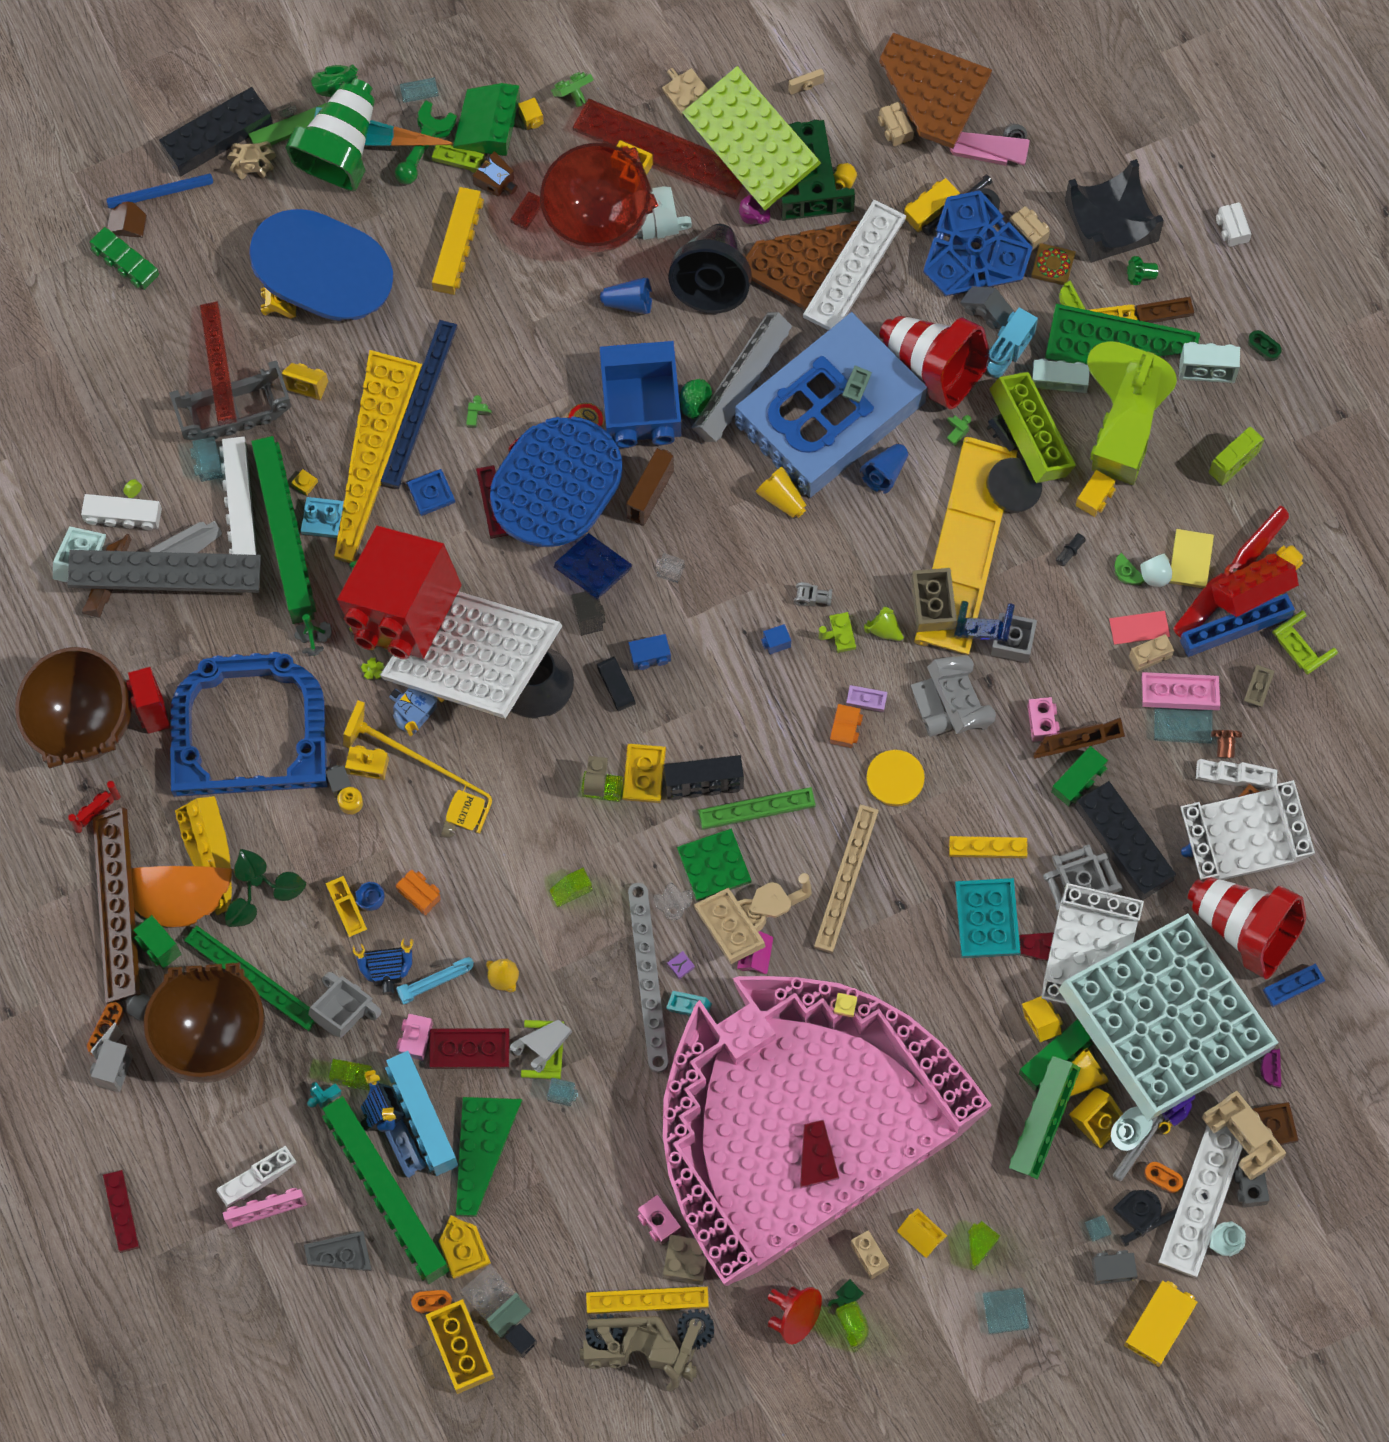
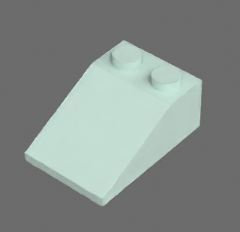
M69 526L53 561V579L67 582L70 550L102 551L106 534Z

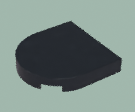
M1133 1190L1113 1207V1211L1143 1237L1159 1221L1162 1207L1159 1198L1149 1190Z

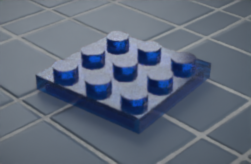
M588 533L555 562L554 568L596 599H599L631 570L632 564Z

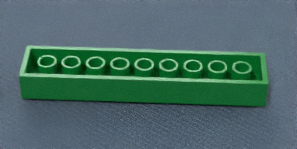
M273 436L252 440L253 452L292 624L304 622L302 616L305 614H309L311 620H314V613L317 610L279 442H275Z
M342 1096L322 1108L324 1111L322 1118L330 1131L334 1130L332 1134L339 1147L344 1146L342 1150L349 1163L354 1162V1171L360 1181L365 1180L363 1184L369 1196H375L373 1199L381 1214H386L383 1217L390 1230H396L394 1235L400 1246L407 1248L404 1251L411 1264H417L415 1269L421 1280H426L430 1284L450 1272L441 1253L345 1098Z

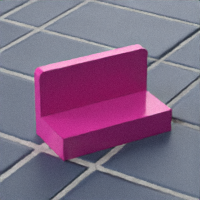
M759 931L758 933L765 942L766 947L740 959L737 969L741 971L755 970L762 974L768 973L773 937Z

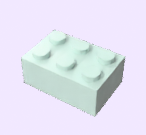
M1195 342L1184 343L1180 356L1179 380L1235 383L1240 368V347L1230 344L1219 346L1213 343L1206 345Z

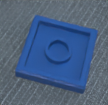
M442 469L407 482V486L421 516L456 503Z

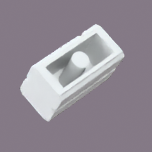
M1238 202L1230 206L1220 207L1218 215H1216V221L1218 225L1222 226L1223 240L1227 241L1229 247L1249 242L1252 234L1241 204Z

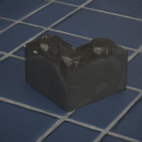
M593 589L572 594V604L581 636L603 631V624L606 621L599 595L595 596Z

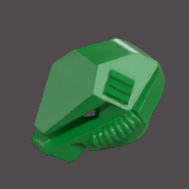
M353 64L349 67L343 65L327 66L325 71L318 72L313 76L311 83L317 94L332 97L343 83L351 84L354 78L357 79L358 69Z

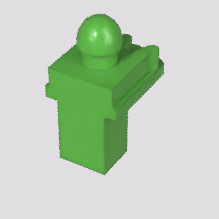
M479 395L474 396L473 403L468 404L466 425L470 428H477L478 414L491 415L492 412L488 409L487 404H481L482 398Z
M956 415L953 418H947L948 423L955 428L947 437V440L952 445L956 446L969 431V426L967 425L971 422L969 415H965L962 420Z

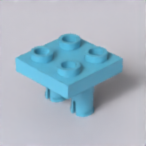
M306 497L301 534L337 538L344 501Z

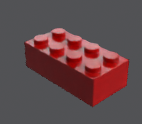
M1273 553L1241 570L1235 571L1225 578L1219 579L1211 584L1215 604L1238 617L1299 586L1296 566Z
M151 667L128 672L129 680H126L128 690L131 692L133 709H135L142 729L146 728L148 734L170 728L162 693Z

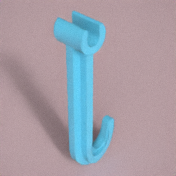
M470 957L453 963V966L409 986L408 984H403L397 987V993L403 1005L413 1001L415 996L467 973L473 967V959Z

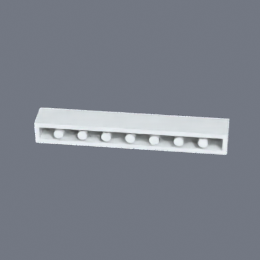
M245 437L222 439L223 446L219 448L220 456L224 457V463H221L222 474L226 476V480H223V489L227 491V497H224L225 508H229V514H226L227 526L230 525L231 529L227 534L229 543H232V549H229V554L257 555L247 443Z

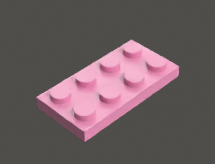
M1142 672V707L1220 710L1219 676Z
M292 1188L285 1191L286 1194L279 1196L272 1194L267 1196L266 1200L259 1202L258 1200H252L247 1202L246 1206L240 1208L238 1206L230 1207L226 1212H223V1217L229 1229L306 1206L307 1203L302 1190Z

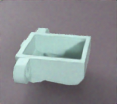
M662 186L635 192V202L640 224L631 225L627 228L630 238L643 237V240L665 238V236L679 234V231L692 227L690 217L677 218L671 187Z

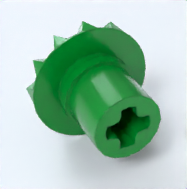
M1132 256L1131 260L1128 261V272L1126 274H1128V281H1130L1131 285L1138 286L1144 279L1155 280L1157 278L1158 265L1156 263H1144L1139 256Z

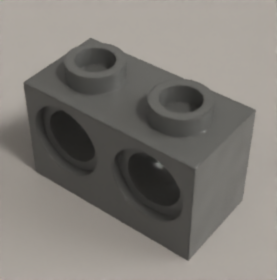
M1238 1165L1234 1171V1178L1236 1183L1239 1182L1240 1190H1237L1238 1201L1242 1202L1243 1208L1267 1205L1270 1200L1265 1172L1250 1180L1245 1177L1244 1171ZM1248 1191H1255L1257 1194V1198H1250L1248 1196Z

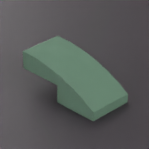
M854 366L842 396L859 403L872 372Z

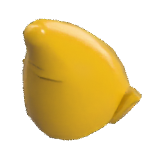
M499 959L495 962L487 960V978L490 985L498 990L514 992L519 977L516 963L509 959Z

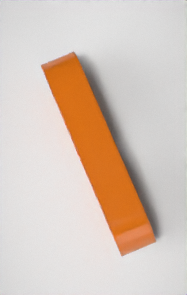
M111 1002L105 1007L87 1043V1050L91 1055L92 1046L96 1045L99 1041L96 1036L98 1035L102 1038L104 1035L100 1033V1028L103 1025H109L110 1027L113 1025L109 1021L112 1015L110 1010L117 1008L119 1013L113 1015L112 1021L117 1026L119 1025L124 1015L123 1008L119 1003Z

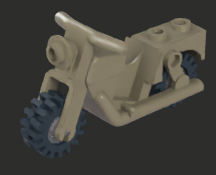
M695 1309V1312L688 1310L687 1315L683 1313L682 1318L678 1320L679 1324H677L678 1337L682 1343L679 1352L672 1336L659 1317L614 1318L611 1314L609 1317H607L606 1313H603V1317H600V1314H598L596 1319L592 1317L588 1320L587 1328L585 1329L587 1341L583 1340V1348H580V1360H584L585 1368H620L621 1366H627L632 1352L640 1351L647 1357L651 1368L664 1370L670 1377L671 1383L666 1386V1389L672 1392L679 1387L682 1376L690 1382H693V1378H697L696 1365L692 1366L691 1360L696 1348L698 1350L702 1345L705 1348L707 1343L710 1344L712 1342V1338H714L713 1319H711L709 1314L706 1315L703 1310L700 1313L699 1309Z

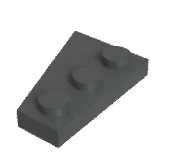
M363 1231L304 1245L308 1266L372 1271Z

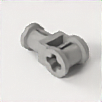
M805 582L797 583V595L794 599V604L798 606H815L816 603H823L831 606L833 589H829V591L818 590L816 585Z

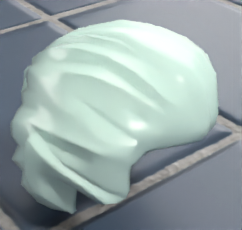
M1232 1221L1221 1223L1212 1231L1209 1247L1222 1256L1230 1257L1238 1254L1245 1246V1230Z

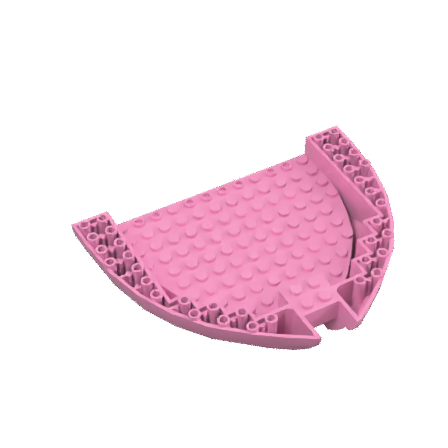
M738 976L733 978L735 987L743 999L745 1007L719 1024L715 1023L700 1000L696 1003L674 1056L664 1094L663 1142L668 1175L681 1213L704 1255L725 1286H729L734 1282L759 1272L960 1137L991 1108V1103L949 1050L909 1015L881 999L855 988L835 982L798 977ZM838 993L857 997L853 1018L834 1014ZM824 1120L839 1179L800 1189L804 1124Z

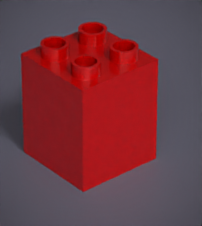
M376 525L337 601L345 615L344 621L351 627L355 635L354 641L357 645L367 650H374L376 646L386 648L390 654L403 660L408 659L410 655L424 659L462 584L444 543Z

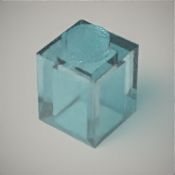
M551 1078L547 1094L548 1102L571 1107L572 1101L576 1102L578 1095L575 1083Z

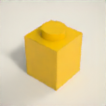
M535 98L518 103L519 114L527 130L538 128L544 124L543 114Z

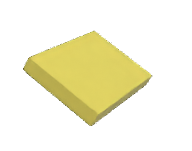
M1176 529L1171 561L1172 579L1169 583L1205 588L1208 582L1214 535Z

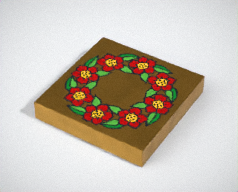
M1040 243L1031 278L1064 285L1069 280L1076 251Z

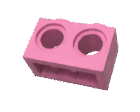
M1052 697L1029 699L1027 708L1032 742L1042 741L1045 735L1058 733L1059 722H1055L1054 715H1057L1056 704L1052 703ZM1045 708L1047 712L1041 713L1038 709ZM1048 726L1050 730L1043 731L1040 727Z

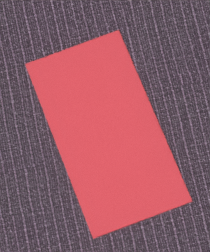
M1165 611L1109 618L1114 645L1151 640L1165 634L1167 637H1170Z

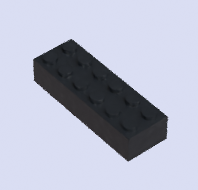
M250 87L159 139L163 153L181 177L230 149L232 144H239L249 138V133L272 125L273 121L270 111L253 87Z
M1110 781L1077 800L1075 809L1109 854L1140 900L1143 901L1174 881L1176 873Z

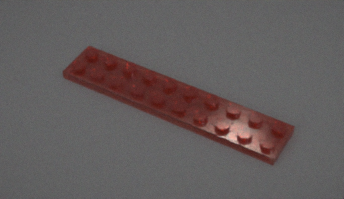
M588 98L573 125V131L613 148H616L621 140L647 151L653 155V165L735 200L743 187V184L714 151Z

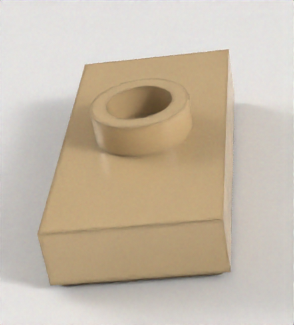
M818 69L789 80L788 90L792 95L803 90L807 91L814 86L824 83L823 70Z

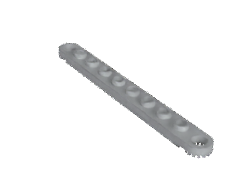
M634 883L630 886L628 895L648 1064L653 1072L661 1073L668 1067V1055L647 887L644 884ZM638 888L644 892L643 896L639 898L633 895V891ZM655 1058L663 1059L664 1064L661 1067H655L653 1065Z

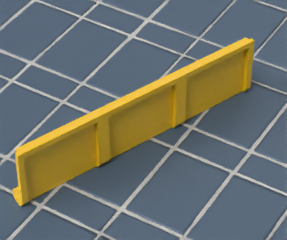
M971 437L964 438L932 569H951L957 622L955 629L916 632L914 640L916 644L921 646L931 644L969 655L1003 514V509L993 502L994 500L987 489V477L990 470L999 461L1006 458H1016V450L1009 452L1006 447Z

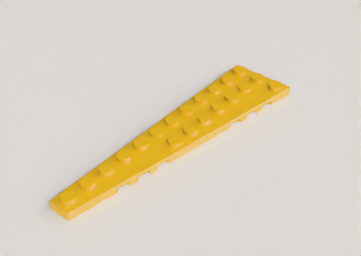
M369 350L348 482L346 484L345 500L343 502V512L334 555L337 560L351 563L356 557L381 486L384 470L421 372V363Z

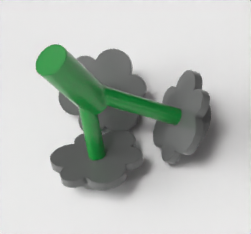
M305 614L302 616L304 623L296 626L294 636L296 639L301 640L302 643L310 642L311 647L305 648L302 653L316 656L323 651L324 647L314 645L315 631L317 632V641L326 642L333 634L332 624L324 621L321 623L320 628L313 625L309 614Z

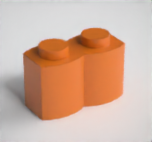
M838 704L830 736V744L852 748L853 743L857 744L859 732H856L857 725L861 726L863 720L860 708Z

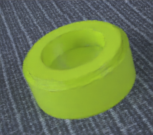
M132 479L125 485L123 492L127 497L134 498L140 492L142 484L136 479Z

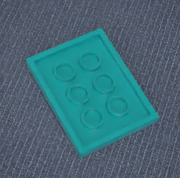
M1014 878L955 881L961 958L1020 955Z

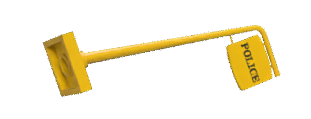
M357 700L343 734V746L349 748L353 745L359 733H367L465 785V788L467 786L486 796L488 804L484 808V799L464 792L465 788L463 791L457 790L446 815L447 822L471 831L474 830L476 825H479L476 833L480 834L492 805L491 796L368 726V723L364 722L365 703ZM483 809H484L485 812H484L483 817H482V819H481V822H480V824H479L478 821H479L480 816H481V814H482V811H483Z

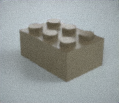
M941 568L912 571L911 585L917 632L955 629L957 618L951 569Z

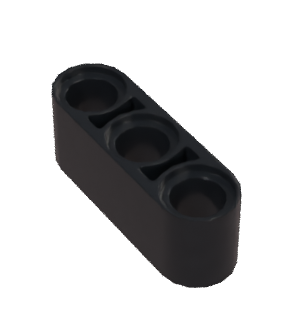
M613 656L596 663L616 710L619 712L636 705L634 696L616 658Z

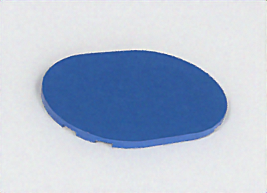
M305 209L286 210L268 217L258 226L253 234L249 256L255 276L275 296L318 316L341 321V319H361L372 312H376L386 302L393 284V269L384 249L366 233L329 216Z
M554 417L546 419L545 422L536 426L533 425L517 440L492 480L490 501L497 522L510 536L532 546L555 547L575 541L592 528L618 489L622 477L620 450L606 430L583 418Z

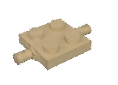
M670 68L667 73L672 78V81L663 86L662 90L683 117L682 112L706 93L708 89L692 68L681 75H678L673 68Z

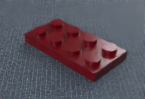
M509 1028L430 1029V1069H509Z

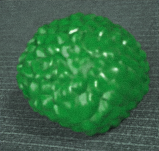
M695 379L685 383L679 392V404L685 416L692 419L699 417L713 396L708 382L703 379Z

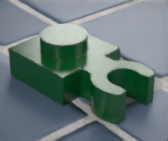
M849 1279L835 1292L838 1299L830 1300L827 1306L830 1308L833 1304L838 1305L839 1309L835 1312L837 1316L842 1312L844 1305L850 1308L864 1293Z

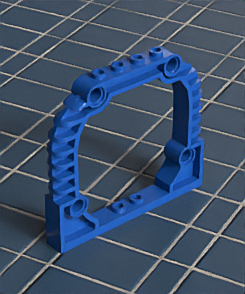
M271 652L268 655L253 653L250 656L235 654L231 657L217 655L200 661L198 670L190 673L178 685L171 702L170 759L171 792L173 796L328 787L324 695L317 679L302 666L294 664L293 658L290 655L279 652ZM282 664H289L287 668H281ZM207 668L213 669L210 673H205L204 671ZM272 675L280 683H295L304 697L305 738L301 739L296 745L298 757L287 768V776L264 777L258 775L248 779L245 777H235L232 780L212 781L210 774L200 766L202 759L198 749L192 746V707L199 692L205 688L218 686L224 678ZM305 748L311 749L309 753H302ZM191 755L196 756L192 761L187 760Z

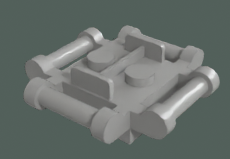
M1088 844L1083 846L1082 849L1061 856H1052L1056 870L1044 874L1043 877L1049 884L1058 912L1062 896L1055 881L1057 877H1060L1064 889L1066 883L1108 893H1116L1123 889L1121 883L1117 881L1108 853L1096 856ZM1082 856H1086V858H1083V859H1080V860H1077V861H1074V862H1071V863H1068V864H1065V865L1062 864V863H1064V862H1067V861H1070V860H1073V859H1076V858H1079V857H1082ZM1099 863L1103 864L1111 884L1110 886H1108Z

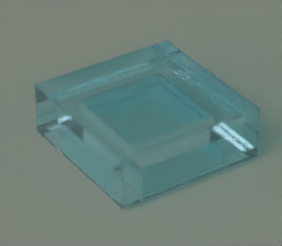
M1104 1215L1085 1222L1092 1242L1112 1234Z

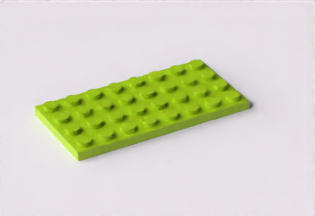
M738 66L682 112L764 210L769 208L821 164L818 158Z

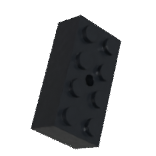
M741 755L664 764L667 799L679 800L685 796L697 798L702 796V794L709 793L710 795H719L725 791L730 793L739 792L741 789H744Z

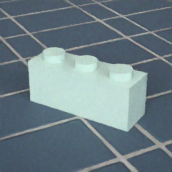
M1047 359L1034 360L1032 380L1036 388L1087 393L1089 369L1088 365L1081 362L1074 364L1065 361L1054 362Z

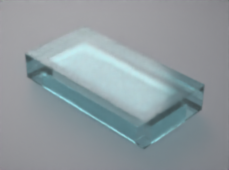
M435 77L400 84L403 103L439 96Z

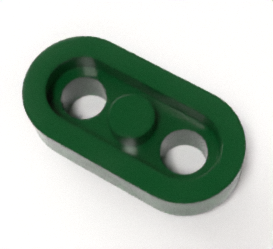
M1255 330L1250 333L1248 345L1268 361H1275L1280 357L1282 352L1280 344L1263 331Z

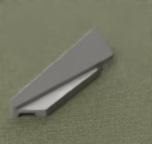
M215 521L208 525L204 522H199L149 549V551L198 553L221 536L222 532Z

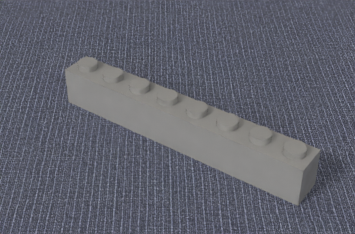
M768 312L691 427L705 442H716L721 438L722 432L732 421V417L735 414V406L750 394L751 388L760 379V374L769 365L770 359L779 350L782 341L788 336L792 325L779 312Z

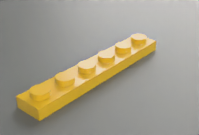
M708 1286L587 1292V1314L709 1308Z

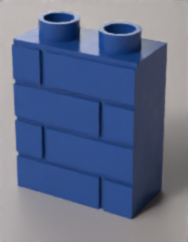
M674 341L599 347L606 432L612 436L617 447H634L637 445V440L652 439V442L656 445H668L675 441V437H681V415Z

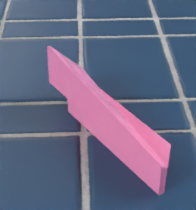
M962 132L954 149H949L953 156L1007 166V161L1009 160L1025 166L1030 140Z

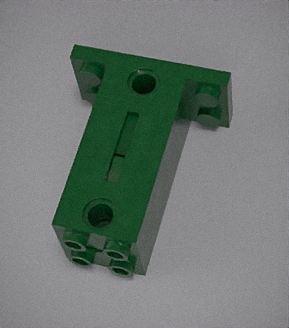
M815 119L810 122L788 124L818 158L821 164L795 185L796 195L790 194L782 197V221L854 212V188L836 190L825 121Z

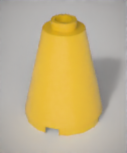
M782 466L756 490L760 497L792 518L795 516L799 518L806 512V503Z
M1088 1048L1084 1049L1072 1062L1081 1067L1070 1096L1109 1082Z

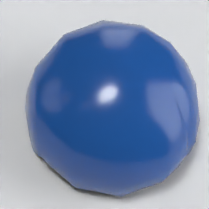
M375 882L364 883L355 892L356 904L366 911L379 909L385 899L383 888Z

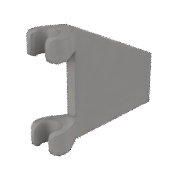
M556 1020L516 1040L510 1045V1050L519 1056L523 1052L525 1045L539 1055V1057L531 1062V1067L540 1073L544 1069L546 1062L573 1031L560 1020Z

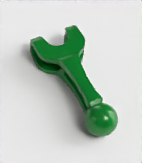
M426 100L421 106L417 118L421 134L439 139L449 136L456 123L457 115L449 112L444 119H435L431 116L433 103ZM429 145L415 146L406 158V161L397 165L395 168V178L399 183L409 185L417 179L418 163Z

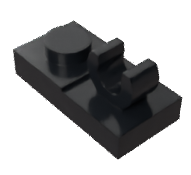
M1002 414L988 421L990 425L987 426V430L993 428L996 432L992 436L993 438L999 436L1009 452L1018 448Z

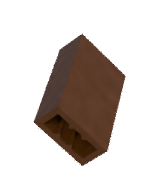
M658 448L655 450L626 504L627 519L642 526H645L674 472V455L668 450H660Z

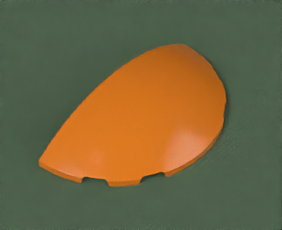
M202 866L132 868L134 909L146 919L153 915L159 924L164 927L177 928L195 924L198 919L205 915H210L219 906L218 901L223 893L228 891L233 869Z

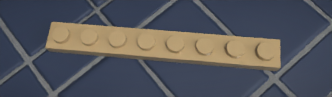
M860 804L814 945L815 949L831 954L834 952L879 812L878 809Z

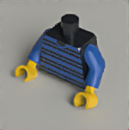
M403 938L399 948L365 951L364 945L361 944L362 950L357 952L355 947H352L353 953L357 956L356 960L360 972L368 981L373 982L374 986H382L383 995L394 994V984L402 983V978L407 976L412 966V950L410 949L414 943L413 939H410L411 945L407 946L404 944Z
M375 1070L366 1071L365 1079L369 1083L370 1091L366 1100L361 1105L365 1118L360 1124L364 1131L367 1132L370 1129L381 1132L394 1130L395 1123L406 1116L393 1087L379 1083L380 1077L375 1074Z

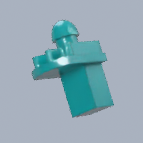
M313 1082L310 1090V1095L313 1098H310L307 1104L312 1108L316 1107L317 1104L320 1108H323L339 1097L341 1090L335 1083L323 1091L317 1082Z

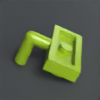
M848 612L830 615L829 620L832 631L826 632V627L821 626L819 628V639L827 640L834 638L837 653L855 650L856 644Z

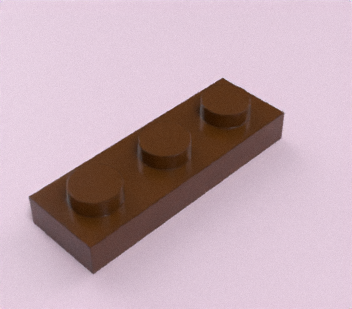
M1191 297L1136 305L1138 320L1148 323L1194 316Z

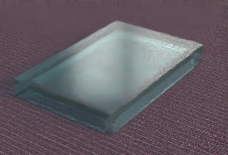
M1154 707V741L1212 743L1213 710Z

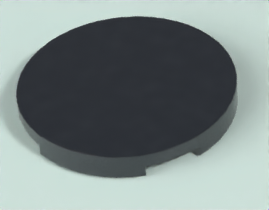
M1006 458L999 461L990 470L987 477L986 486L994 500L993 502L1007 512L1019 513L1032 508L1038 502L1042 493V482H1035L1026 462L1019 458Z

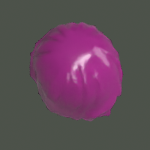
M752 195L745 197L740 202L739 213L743 222L751 225L769 223L771 215L769 208L764 210Z

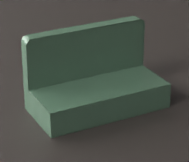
M516 1292L486 1321L490 1328L502 1339L506 1335V1331L512 1325H517L531 1310Z

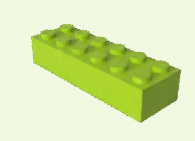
M1029 372L999 377L989 390L1035 482L1040 483L1065 478L1076 465Z

